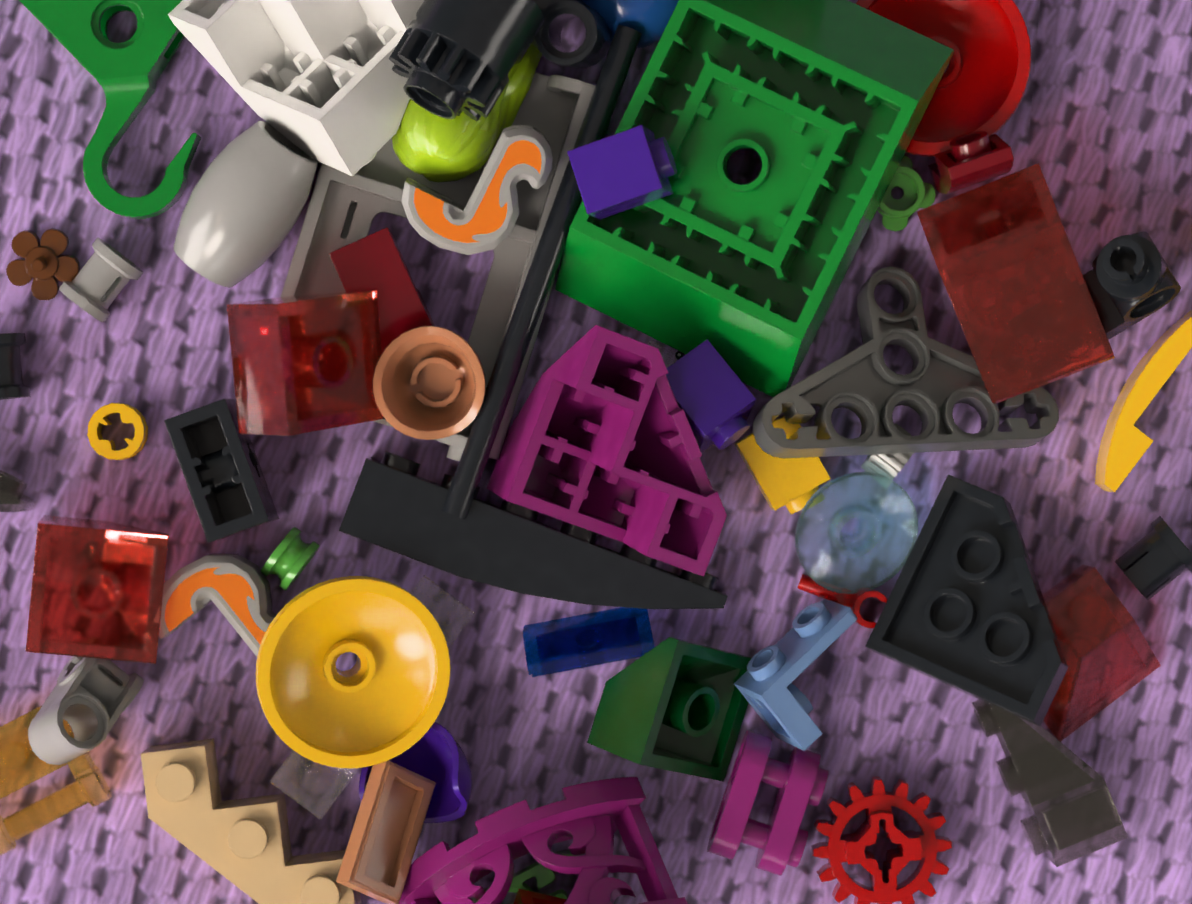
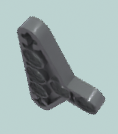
M887 267L874 273L862 285L857 294V310L863 345L773 397L758 411L753 421V434L756 443L764 452L778 458H807L1026 448L1037 444L1055 429L1059 419V409L1053 396L1039 385L1014 376L1005 370L929 338L922 295L917 281L911 274L901 268ZM882 284L890 285L898 290L904 302L901 313H887L878 306L874 297L876 286ZM893 344L906 349L913 362L910 374H896L888 368L883 358L885 346ZM997 398L1000 400L998 404H996V401L994 399ZM965 403L976 409L981 418V429L978 433H966L955 424L953 419L955 404ZM1023 404L1026 413L1036 414L1038 419L1030 427L1024 418H1007L999 425V415H1009ZM812 406L820 407L814 419V426L799 428L789 439H786L784 429L773 427L772 422L781 413H784L787 423H807L816 414ZM896 406H908L917 412L922 422V430L919 435L907 436L895 427L892 413ZM846 408L858 416L862 425L861 434L858 438H844L836 432L831 422L834 409Z

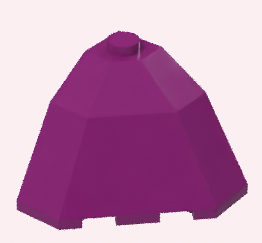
M598 325L592 327L541 375L508 430L499 459L495 464L487 485L488 490L506 501L618 540L647 557L703 577L727 517L719 494L713 490L700 457L702 453L683 409L679 408L666 376L668 370L659 349Z

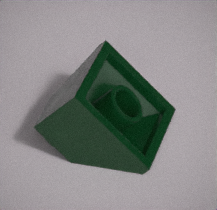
M672 637L667 638L606 681L587 743L639 765L724 782L749 703L734 683L748 671L747 665L752 657Z

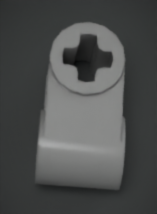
M95 639L84 644L69 660L60 673L56 686L29 726L28 740L32 751L39 759L48 764L62 765L99 746L106 739L121 713L134 700L143 685L144 680L137 673L128 675L101 653L103 646ZM63 719L71 725L74 738L66 732Z

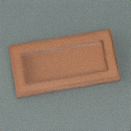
M389 760L372 766L336 879L337 883L385 904H399L436 782Z

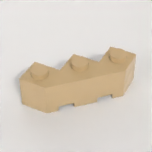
M214 738L151 746L141 753L148 818L258 904H362L360 892L336 882L346 850L292 856L285 793L222 801Z

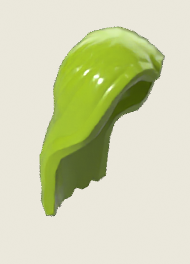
M530 45L521 62L515 64L509 72V81L487 118L481 116L478 121H475L462 111L460 116H456L455 119H445L428 112L410 99L398 131L392 137L393 150L400 162L408 169L423 175L427 180L433 182L458 181L478 171L487 162L503 129L512 126L521 104L530 89L542 53L535 46Z

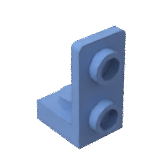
M826 599L807 606L794 618L793 628L775 645L768 646L756 653L747 665L748 671L734 683L777 739L803 751L823 733L808 715L813 710L812 704L792 682L857 620V616L850 607Z

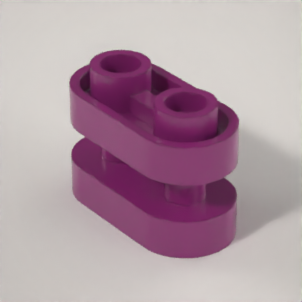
M747 730L741 741L710 834L707 852L732 860L741 842L759 848L756 868L781 876L786 865L797 868L800 863L808 838V831L800 829V825L807 804L815 807L818 806L827 783L829 771L819 768L820 754L809 750L803 751L797 747H794L788 763L769 758L772 738ZM761 782L779 788L767 824L749 818Z

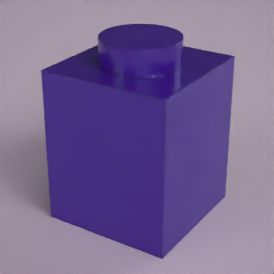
M643 125L567 151L586 212L590 216L603 219L673 194L668 177L676 175L677 169L669 144L664 136L655 139L654 133Z
M705 340L667 367V379L679 408L683 409L701 453L714 444L719 450H723L737 441L749 429L750 425L746 421L756 398L708 340Z

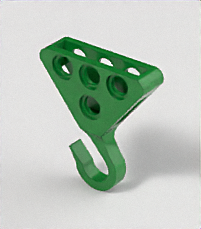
M19 0L99 82L106 95V108L83 157L84 178L93 197L106 209L132 219L151 218L169 210L180 199L186 189L189 167L202 138L198 134H191L168 165L161 184L153 192L142 197H127L117 192L109 180L107 164L114 147L151 96L156 92L157 80L185 38L168 16L182 0ZM124 11L135 13L137 18L135 34L125 42H111L107 34V26L111 18L117 13Z

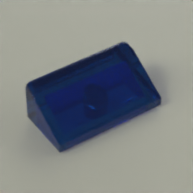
M620 607L525 625L523 627L528 674H532V677L638 658L655 647L648 610L641 608Z

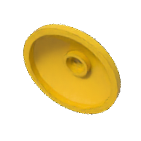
M346 576L329 579L295 596L279 611L270 623L263 636L256 660L257 694L262 710L275 733L286 745L301 756L313 762L336 768H362L377 765L411 748L426 734L437 719L445 702L450 681L448 646L444 634L431 612L420 600L404 588L394 583L368 576ZM345 652L355 653L357 661L351 669L341 671L336 668V660L341 654Z

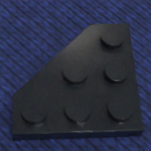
M948 475L870 635L866 647L879 655L1037 726H1041L1067 672L1068 666L1013 509L1004 497Z

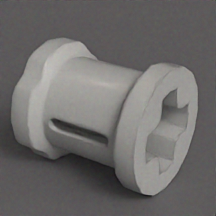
M97 238L92 244L95 251L72 282L64 281L59 290L88 314L101 322H105L110 315L108 307L129 280H138L143 271L111 245Z

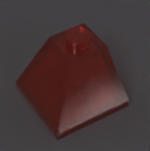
M44 515L37 525L25 652L156 664L169 534L109 521Z
M1084 564L1043 594L1068 666L1067 672L1043 720L1058 742H1061L1161 666L1135 620L1095 567Z

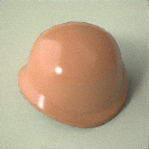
M421 326L401 334L385 349L374 373L373 393L380 413L396 430L416 439H441L462 431L476 418L485 398L486 379L478 355L463 337L444 327Z

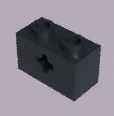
M225 398L164 420L208 543L279 519L236 399Z

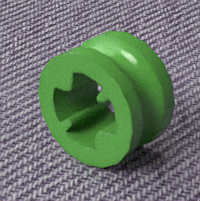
M293 527L260 571L266 577L270 574L277 575L280 579L279 587L285 591L294 583L320 548V545L315 541L312 543L303 542L300 537L301 531L296 527Z

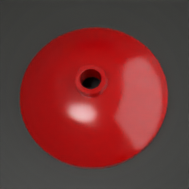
M858 0L855 3L955 51L949 62V68L943 74L906 153L934 156L951 149L949 143L964 134L986 131L988 136L993 135L1015 113L1028 85L1032 53L1026 24L1013 0Z

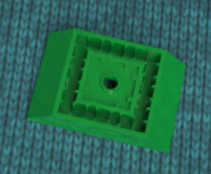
M679 0L615 132L617 134L643 125L654 133L655 139L665 137L677 169L676 175L668 177L673 194L603 219L588 215L582 200L569 228L555 290L684 354H687L705 340H708L743 383L775 397L791 387L955 51L848 0ZM742 148H751L756 150L761 157V172L749 184H736L728 176V160L735 151Z

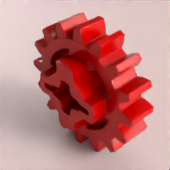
M873 776L870 792L862 793L851 782L847 784L850 797L848 802L843 804L832 797L826 801L835 815L831 821L816 819L814 827L826 836V842L811 845V852L815 857L828 858L829 863L823 865L817 871L821 882L837 878L839 882L836 884L832 896L838 903L845 900L850 894H853L855 896L854 904H870L871 902L892 904L897 901H901L902 904H915L912 895L918 890L930 897L937 893L928 878L931 873L947 875L949 868L936 857L937 852L951 849L952 841L948 837L935 835L934 831L939 829L946 820L941 812L924 814L931 801L927 794L921 792L912 800L907 799L908 783L899 779L894 785L892 792L885 791L882 779L879 776ZM891 806L911 815L921 831H902L894 823ZM866 809V820L853 834H842L849 820L858 812ZM879 821L889 840L897 844L896 849H890L886 852V861H883V874L872 852L865 850L866 846L876 844L877 833H880ZM920 860L914 872L903 882L897 884V875L909 861ZM847 862L848 865L860 864L869 872L871 887L860 884L851 878L841 863Z

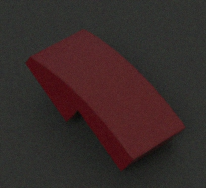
M976 131L953 139L949 143L951 149L935 154L936 163L928 165L936 190L941 194H949L1007 174L1012 169L1014 157L1011 147L997 134L988 136L986 131Z
M388 227L329 253L347 296L378 360L391 342L401 334L421 326H435L420 291L415 287L394 236Z

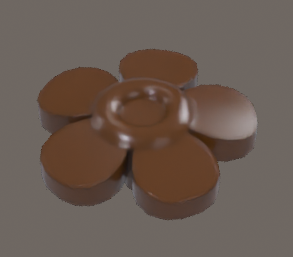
M56 228L46 230L42 234L41 241L37 234L31 230H24L18 233L13 238L11 247L14 253L22 258L15 259L8 264L6 273L9 281L13 285L24 286L34 278L31 285L34 297L39 300L55 298L59 291L57 279L61 282H72L80 271V263L77 258L72 255L59 256L68 248V236Z

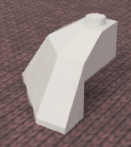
M182 0L168 14L173 24L255 113L312 159L350 176H354L363 166L371 162L377 152L397 133L410 100L403 88L409 78L400 76L392 70L394 63L389 60V57L409 24L417 19L416 13L424 0Z

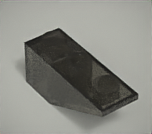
M982 700L972 702L974 713L985 737L988 738L996 734L1005 754V758L996 761V765L1009 795L1012 797L1021 793L1030 816L1020 820L1035 856L1045 852L1047 858L1058 867L1128 838L1106 782L1101 775L1042 726H1037Z

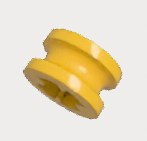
M111 403L102 406L92 415L88 423L87 436L91 447L99 455L111 460H125L134 457L144 448L148 439V425L145 417L138 409L128 404ZM116 413H120L123 423L133 424L135 428L134 438H125L128 446L121 450H116L113 440H103L101 434L102 425L110 426L112 423L107 418Z

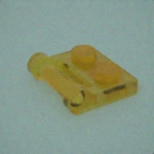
M42 706L0 727V799L67 764L76 781L6 818L0 815V856L15 849L16 840L87 803L95 807L112 797L103 775L94 764L89 752L68 763L52 765L39 759L32 751L28 740V729L32 719ZM63 719L66 732L74 738L71 725Z

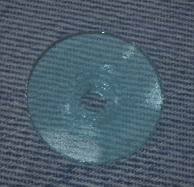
M854 472L839 476L818 489L808 500L799 516L795 531V548L799 562L806 573L817 584L828 590L854 594L867 588L875 589L888 582L905 565L917 540V512L907 492L895 481L884 475L872 472ZM857 517V524L852 531L847 533L841 532L846 522Z

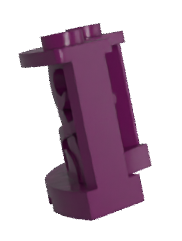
M620 777L562 788L564 800L530 810L525 799L475 821L478 834L451 849L448 843L441 841L411 864L399 904H501L513 880L514 860L528 853L538 863L552 871L564 874H579L574 888L564 904H614L616 898L621 895L636 897L626 882L608 877L609 873L637 874L648 901L639 904H687L685 897L678 898L641 810L640 804L646 799L638 777ZM617 829L620 832L629 856L613 855L614 832ZM573 839V843L568 847L571 854L585 855H559L553 853L551 849L553 844ZM492 871L495 872L494 881L486 892L481 885H474V883Z

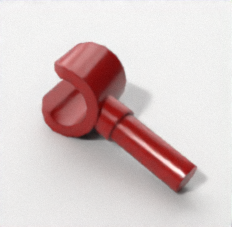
M802 574L797 587L823 599L850 607L857 616L855 622L865 628L873 629L877 622L862 618L860 615L861 603L869 597H874L885 603L888 600L885 595L872 588L861 587L851 591Z

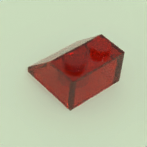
M376 290L278 297L227 304L239 434L291 436L385 419L378 409L373 393L374 373L382 355Z

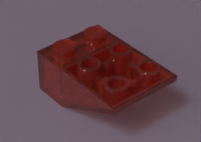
M1039 163L917 211L937 268L993 404L1115 358L1050 186Z

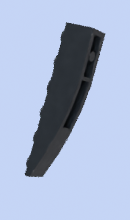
M388 451L384 452L381 461L366 458L339 531L453 575L521 594L586 605L641 609L724 608L728 597L726 593L715 589L719 578L705 572L703 577L681 569L679 575L656 567V559L647 557L624 543L620 553L596 544L599 536L598 533L563 521L560 530L536 521L539 512L506 501L505 499H503L500 507L477 498L480 486L476 490L466 520L442 512L454 476L444 474L441 484L417 476L421 464Z

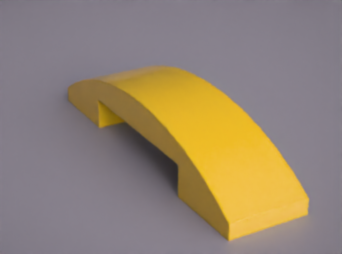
M1192 310L1174 323L1153 344L1139 361L1115 401L1103 432L1096 463L1095 484L1104 491L1116 492L1153 442L1151 438L1136 428L1134 424L1192 348Z

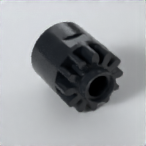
M424 0L416 13L417 19L409 24L389 60L394 63L392 70L396 74L409 78L403 87L404 91L420 107L445 119H455L463 111L471 119L478 121L481 116L487 118L509 81V72L515 64L521 62L542 27L544 15L533 0Z

